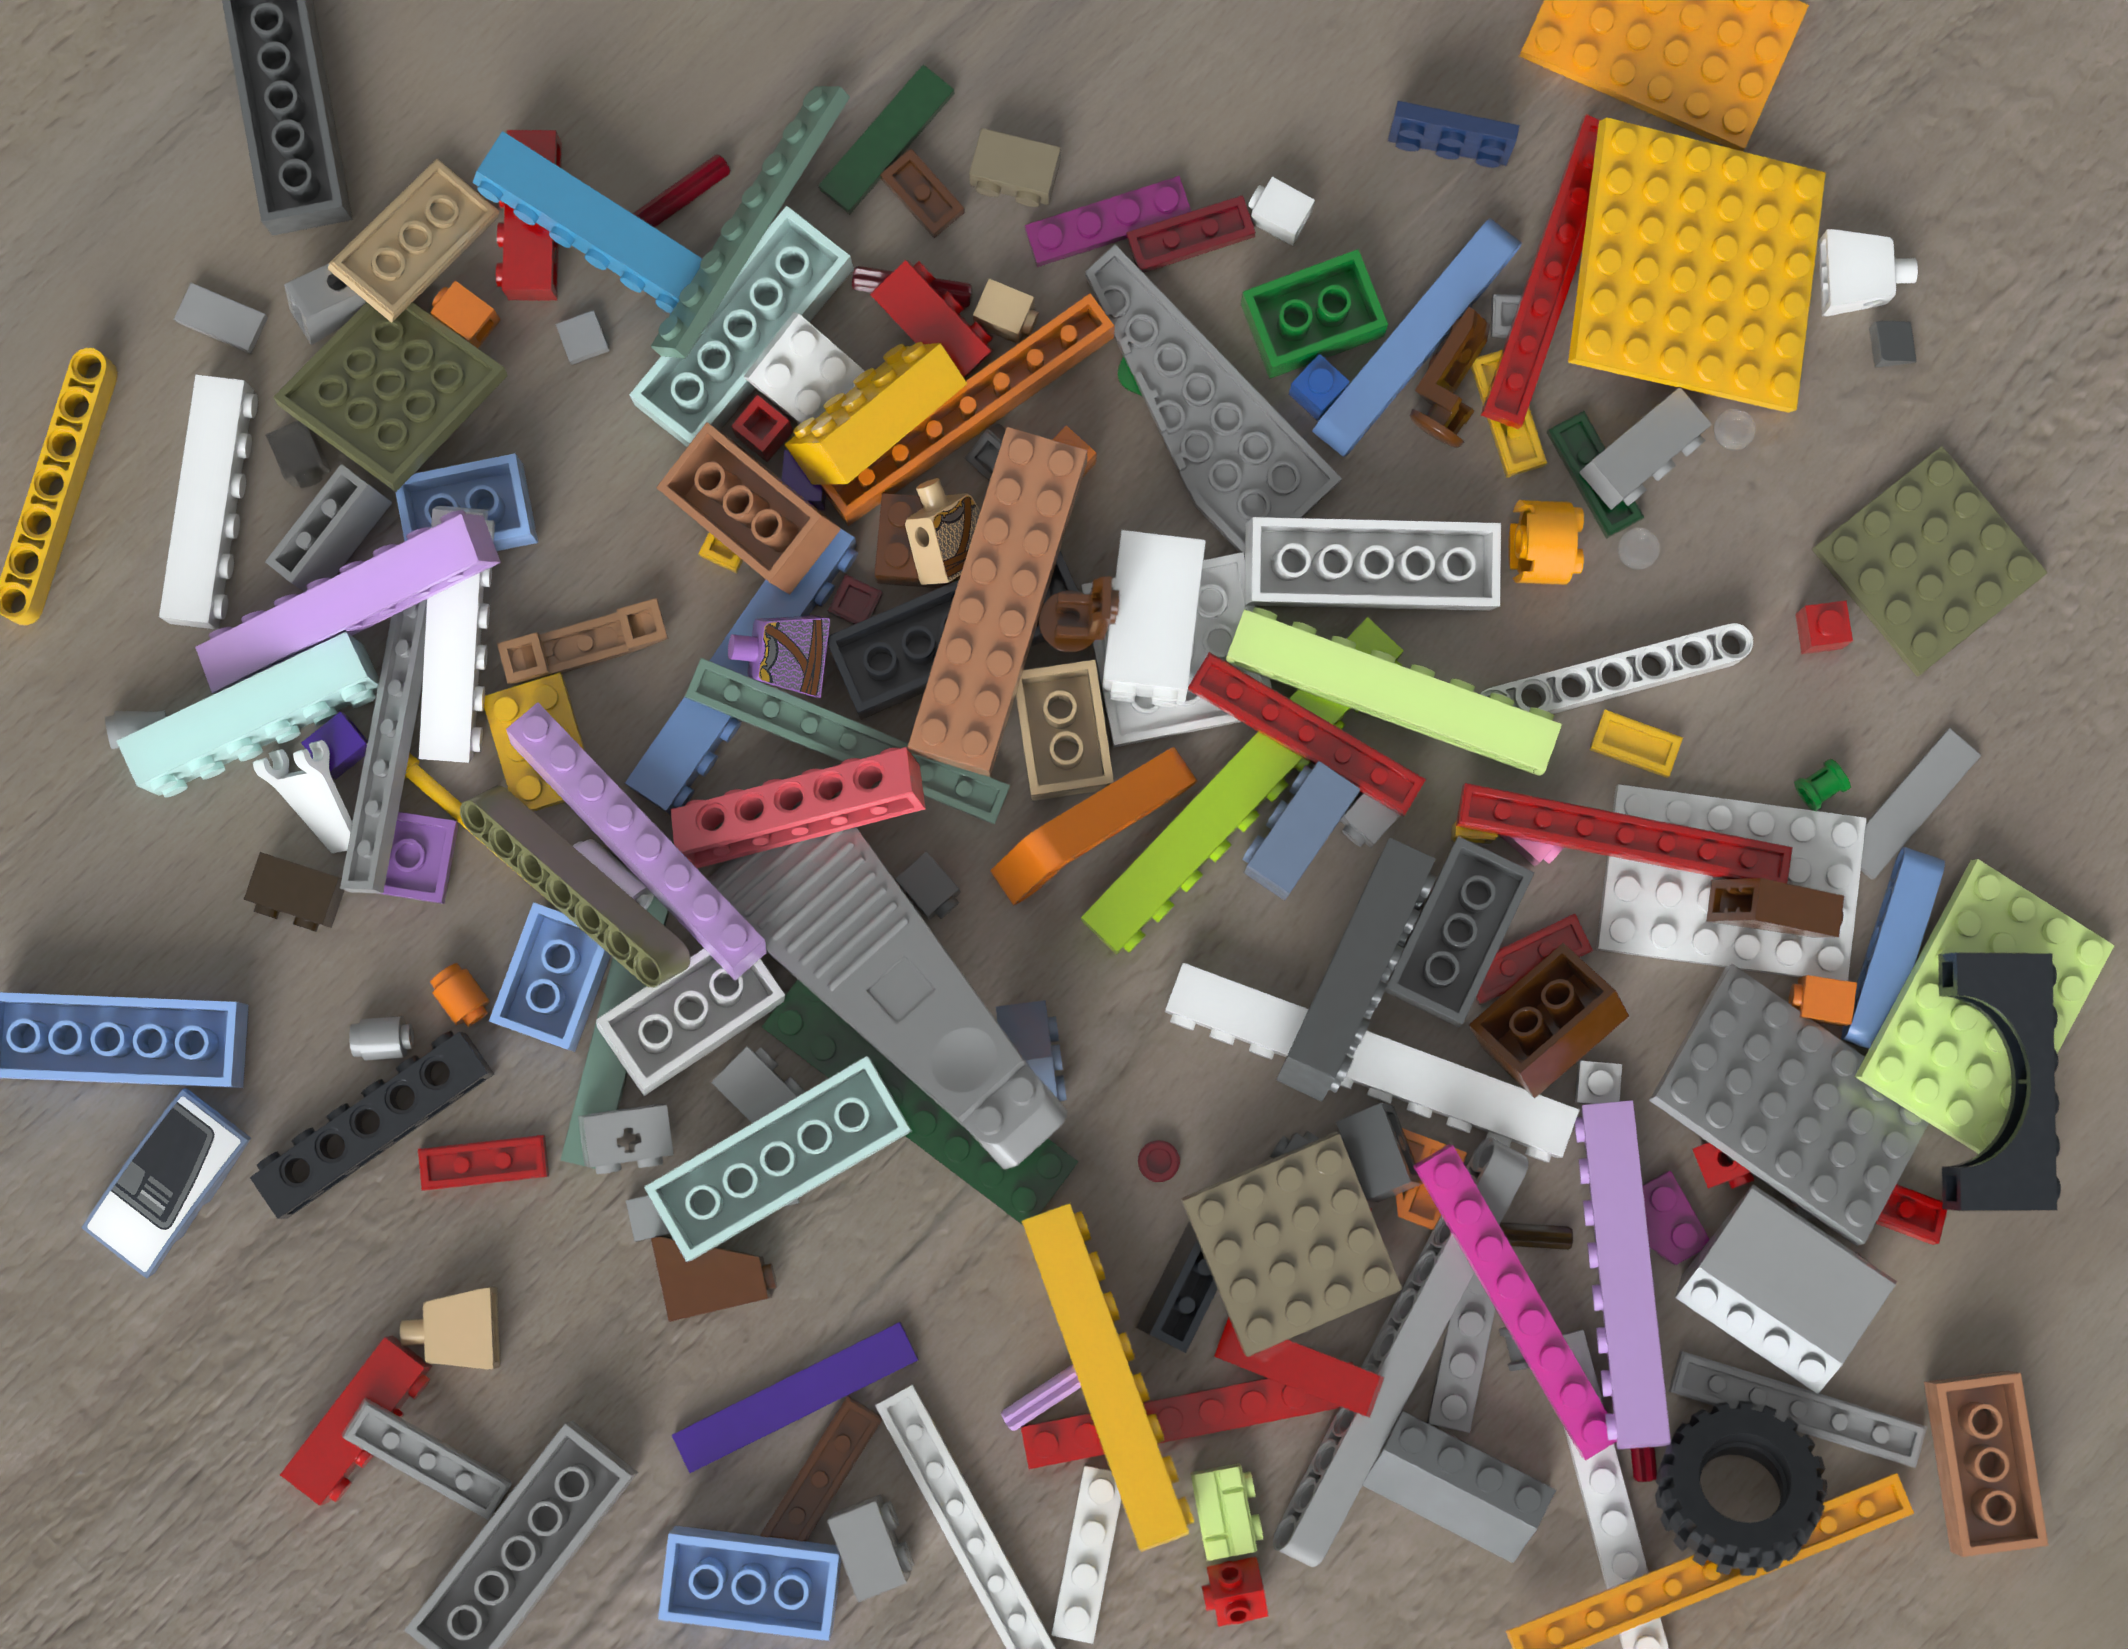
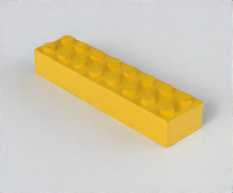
M1069 1203L1023 1220L1022 1223L1139 1550L1143 1552L1189 1535L1187 1525L1194 1523V1519L1186 1497L1177 1499L1172 1484L1179 1482V1477L1171 1455L1162 1458L1157 1443L1165 1441L1156 1414L1147 1416L1143 1402L1150 1400L1141 1373L1132 1375L1128 1362L1135 1360L1134 1353L1126 1332L1121 1334L1116 1332L1113 1322L1120 1320V1315L1111 1291L1103 1294L1099 1282L1106 1280L1097 1252L1094 1251L1089 1254L1087 1252L1084 1242L1092 1239L1082 1211L1073 1213Z

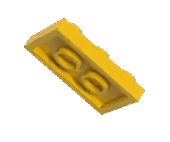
M561 673L485 695L484 709L508 790L533 812L565 801L515 750L510 743L506 729L538 702L585 751L566 684Z

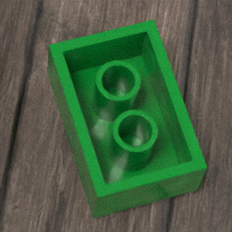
M1359 249L1242 292L1241 307L1269 379L1309 365L1319 354L1324 358H1328L1385 336L1388 327L1386 317Z

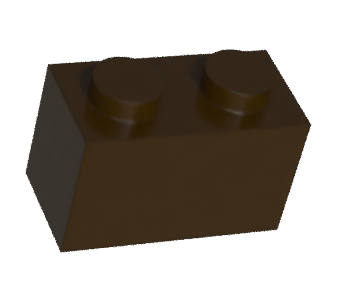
M260 852L243 900L256 904L253 912L274 919H278L280 912L295 916L293 925L317 932L319 924L332 928L344 890L340 889L342 881L340 877Z

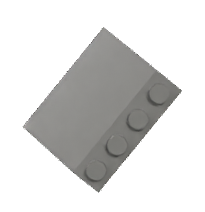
M1752 1185L1681 1275L1675 1298L1819 1394L1843 1365L1895 1287L1897 1281L1755 1185Z

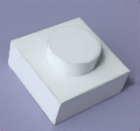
M1578 1061L1575 1103L1598 1104L1620 1102L1622 1064Z

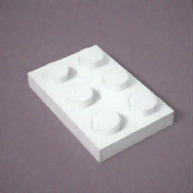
M793 312L743 377L797 424H800L812 417L816 419L826 411L823 406L828 400L837 394H846L854 388V379L863 373L864 370L802 315Z

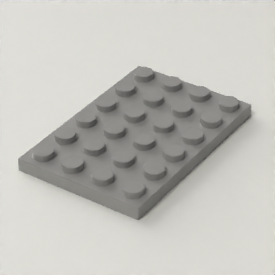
M1734 964L1724 969L1649 1099L1659 1108L1856 1246L1866 1242L1929 1124L1855 1077L1865 1058L1863 1055L1812 1019L1800 1017L1799 1010Z

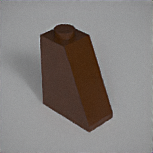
M1763 878L1712 880L1706 921L1813 938L1839 937L1840 926L1844 918V895Z
M665 1236L651 1238L669 1322L772 1298L770 1289L777 1288L772 1263L765 1265L763 1256L714 1247L696 1259L686 1262L673 1238Z

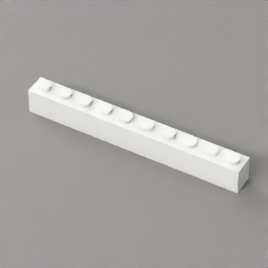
M1182 963L1165 1009V1013L1172 1015L1170 1022L1175 1025L1194 1030L1195 1025L1198 1024L1211 1029L1209 1037L1233 1045L1235 1039L1251 1044L1249 1052L1270 1060L1273 1059L1274 1053L1287 1057L1308 1012L1307 1008ZM1366 1031L1354 1055L1346 1054L1354 1059L1345 1079L1340 1084V1086L1348 1089L1352 1088L1353 1082L1369 1088L1367 1096L1391 1104L1393 1097L1408 1102L1407 1111L1426 1118H1430L1432 1112L1448 1117L1446 1125L1463 1132L1470 1133L1472 1127L1488 1132L1486 1138H1494L1510 1147L1511 1142L1521 1144L1527 1147L1526 1155L1548 1163L1551 1156L1555 1158L1563 1157L1579 1113V1109L1541 1095L1534 1099L1525 1089Z

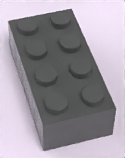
M1458 836L1409 936L1399 961L1388 980L1384 992L1457 1027L1463 1025L1535 872Z

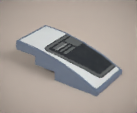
M182 1089L126 1161L81 1228L146 1279L155 1274L173 1244L184 1236L201 1208L212 1200L251 1140V1137L189 1089Z

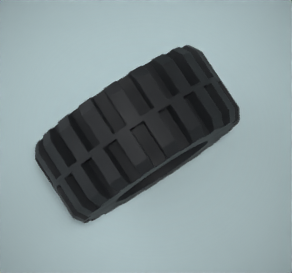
M1727 1401L1714 1404L1712 1411L1709 1413L1704 1409L1694 1413L1688 1424L1682 1423L1675 1431L1671 1443L1667 1445L1656 1477V1483L1658 1484L1655 1494L1656 1505L1663 1510L1660 1520L1665 1530H1673L1676 1534L1673 1542L1681 1551H1684L1687 1547L1694 1551L1693 1561L1704 1567L1706 1561L1709 1560L1717 1564L1716 1572L1729 1575L1732 1568L1740 1569L1741 1576L1755 1575L1758 1568H1763L1766 1572H1770L1779 1568L1783 1560L1790 1561L1800 1552L1802 1546L1808 1542L1825 1508L1823 1501L1827 1495V1481L1821 1477L1825 1466L1821 1456H1813L1812 1451L1815 1443L1810 1436L1806 1434L1800 1437L1796 1433L1799 1424L1789 1416L1784 1422L1774 1417L1777 1409L1765 1405L1762 1412L1753 1410V1403L1749 1401H1739L1735 1409H1730ZM1740 1455L1753 1459L1763 1465L1775 1479L1780 1491V1503L1775 1513L1771 1517L1757 1522H1740L1722 1515L1709 1503L1701 1488V1473L1706 1464L1720 1456Z

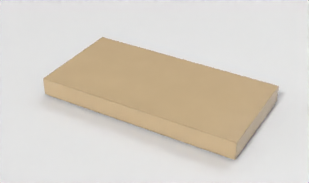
M436 159L329 263L328 270L392 323L498 218L500 211L441 161Z

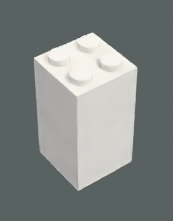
M1126 530L1121 531L1114 590H1119V613L1116 616V623L1110 624L1103 676V692L1111 693L1110 699L1134 702L1135 696L1152 698V704L1165 707H1176L1177 701L1185 702L1206 540Z

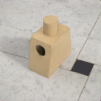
M497 1287L482 1288L423 1302V1319L401 1321L400 1339L402 1346L424 1345L425 1361L427 1363L479 1369L499 1368L500 1346Z

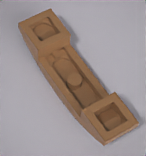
M654 598L619 608L617 613L543 634L535 632L497 643L507 683L513 684L564 673L617 658L668 639L658 599Z

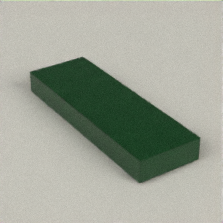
M1585 411L1548 429L1547 434L1606 539L1643 520L1644 515L1636 501L1627 506L1622 500L1611 510L1579 473L1589 462L1606 449Z

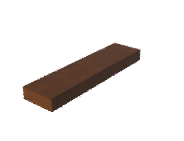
M848 1395L760 1536L806 1542L883 1420L882 1417Z

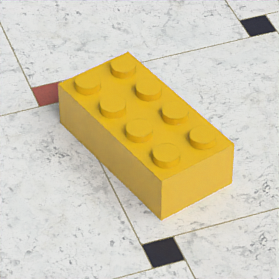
M918 342L912 346L899 344L893 347L883 356L885 362L877 369L871 368L861 373L853 381L855 384L854 388L846 394L840 393L832 397L823 406L826 411L816 419L812 417L803 421L793 430L795 436L785 446L812 485L850 483L967 385V382L941 343L923 344Z

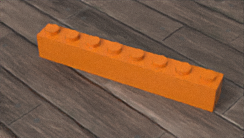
M1089 293L966 380V386L850 483L821 484L826 497L847 526H850L881 504L882 493L895 494L1114 338V324L1091 293Z

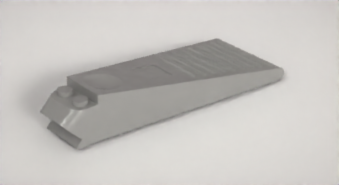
M802 801L797 803L793 807V809H796L802 803ZM857 827L728 860L707 879L765 939L766 952L965 1127L1003 1169L1019 1164L1062 1125L1067 1117L1068 1110L1028 1065Z

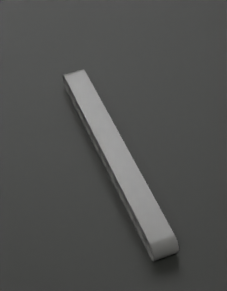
M1488 1137L1478 1145L1466 1169L1500 1225L1526 1175L1528 1158L1494 1138ZM1442 1215L1361 1366L1362 1369L1385 1377L1370 1418L1343 1407L1339 1408L1274 1533L1273 1546L1275 1550L1308 1566H1317L1326 1556L1474 1274V1270Z

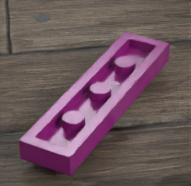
M1180 176L1027 224L1025 225V232L1036 265L1040 267L1127 239L1126 232L1191 212V208Z

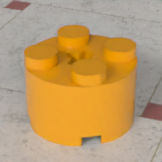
M1517 501L1513 512H1520L1519 522L1510 523L1508 539L1510 570H1518L1519 573L1513 577L1514 582L1568 584L1573 573L1580 574L1583 569L1584 554L1582 549H1578V532L1582 531L1584 525L1583 509L1581 507H1574L1571 502Z

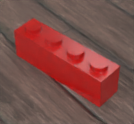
M507 130L508 135L561 168L562 142L556 130ZM500 200L499 207L504 208V223H498L497 243L498 247H503V263L497 262L496 264L497 287H502V291L508 300L557 301L559 244L549 236L550 232L537 223L529 225L523 222L513 213L514 209Z
M394 1336L384 1337L281 1472L280 1476L319 1506L329 1503L331 1499L334 1502H338L352 1484L348 1477L358 1465L363 1468L374 1456L342 1438L343 1431L364 1398L402 1418L404 1413L400 1408L409 1396L415 1400L428 1385L430 1378L426 1374L432 1365L407 1346H402L401 1341Z

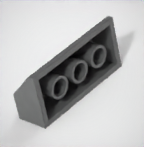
M1403 1410L1363 1483V1486L1511 1563H1514L1538 1529L1556 1492L1554 1488Z

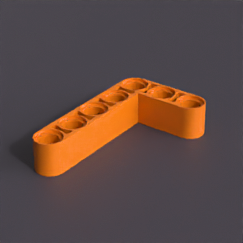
M1172 747L1031 832L998 862L990 872L1013 906L1017 905L1042 888L1067 864L1178 797L1196 784L1198 780L1176 748Z

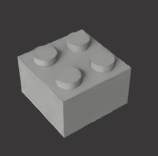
M880 1494L834 1512L827 1521L858 1602L907 1583L911 1575L910 1571L913 1570L912 1566L915 1563L907 1542L899 1544L894 1530L900 1524L891 1501L884 1503Z

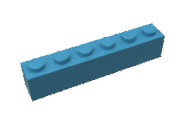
M503 131L476 171L473 183L478 186L477 190L485 198L496 203L501 200L514 209L513 213L523 222L529 225L537 223L550 232L549 236L558 244L566 248H570L572 245L586 254L584 256L585 259L594 267L601 270L608 268L621 276L620 281L629 289L641 293L643 290L656 299L655 303L667 313H672L679 302L682 290L691 283L700 269V263L703 258Z

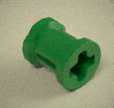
M1833 759L1825 761L1821 769L1806 779L1800 777L1794 782L1795 788L1803 802L1812 811L1816 812L1822 808L1824 801L1839 791L1846 792L1851 788L1847 775Z

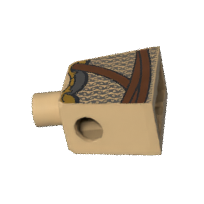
M939 478L923 482L916 487L924 508L908 517L905 522L921 585L949 583L961 575L980 514V510L971 495L968 493L945 495Z

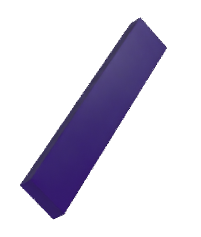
M901 1322L672 1434V1437L689 1473H692L919 1359Z

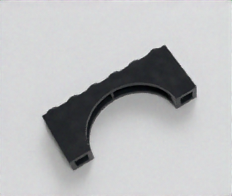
M2052 953L1938 954L1939 996L1963 1001L1977 1009L1991 1022L2005 1046L2012 1079L2008 1112L2002 1127L1993 1141L1972 1159L1961 1164L1942 1167L1943 1209L1956 1211L2057 1210V1200L2061 1194V1185L2056 1169V1158L2060 1152V1141L2056 1134L2055 1116L2059 1110V1097L2055 1091V1072L2058 1067V1054L2054 1048V1029L2057 1026L2058 1016L2056 1008L2053 1006V987L2057 980V972L2053 964Z

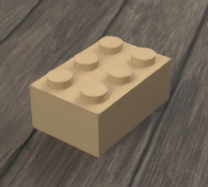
M1095 660L1023 670L1016 692V700L1032 801L1100 791L1112 784L1114 779Z

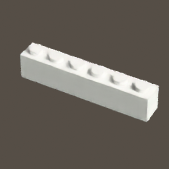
M195 375L159 617L169 624L219 629L220 619H225L227 614L228 597L224 595L226 579L232 577L234 569V557L230 554L232 538H237L240 529L239 514H236L238 498H243L246 488L245 474H242L244 458H249L251 453L252 437L251 434H248L250 418H255L258 407V398L254 394V389L244 380Z
M437 506L432 509L431 528L441 524L440 518L454 511L464 510L465 514L483 515L491 538L494 541L495 524L494 520H488V510ZM492 567L427 598L419 759L469 763L474 757V752H481L483 729L482 727H476L477 711H483L485 686H478L479 670H485L487 664V645H481V628L488 629L490 605L483 603L484 587L491 586Z

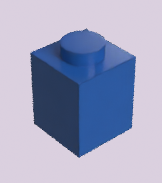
M1319 354L1291 383L1289 395L1319 422L1347 388L1350 381Z

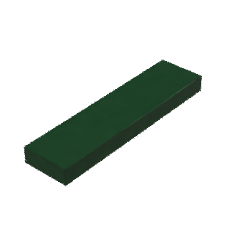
M923 64L818 185L819 190L848 214H851L881 180L880 174L901 157L955 94L954 89Z

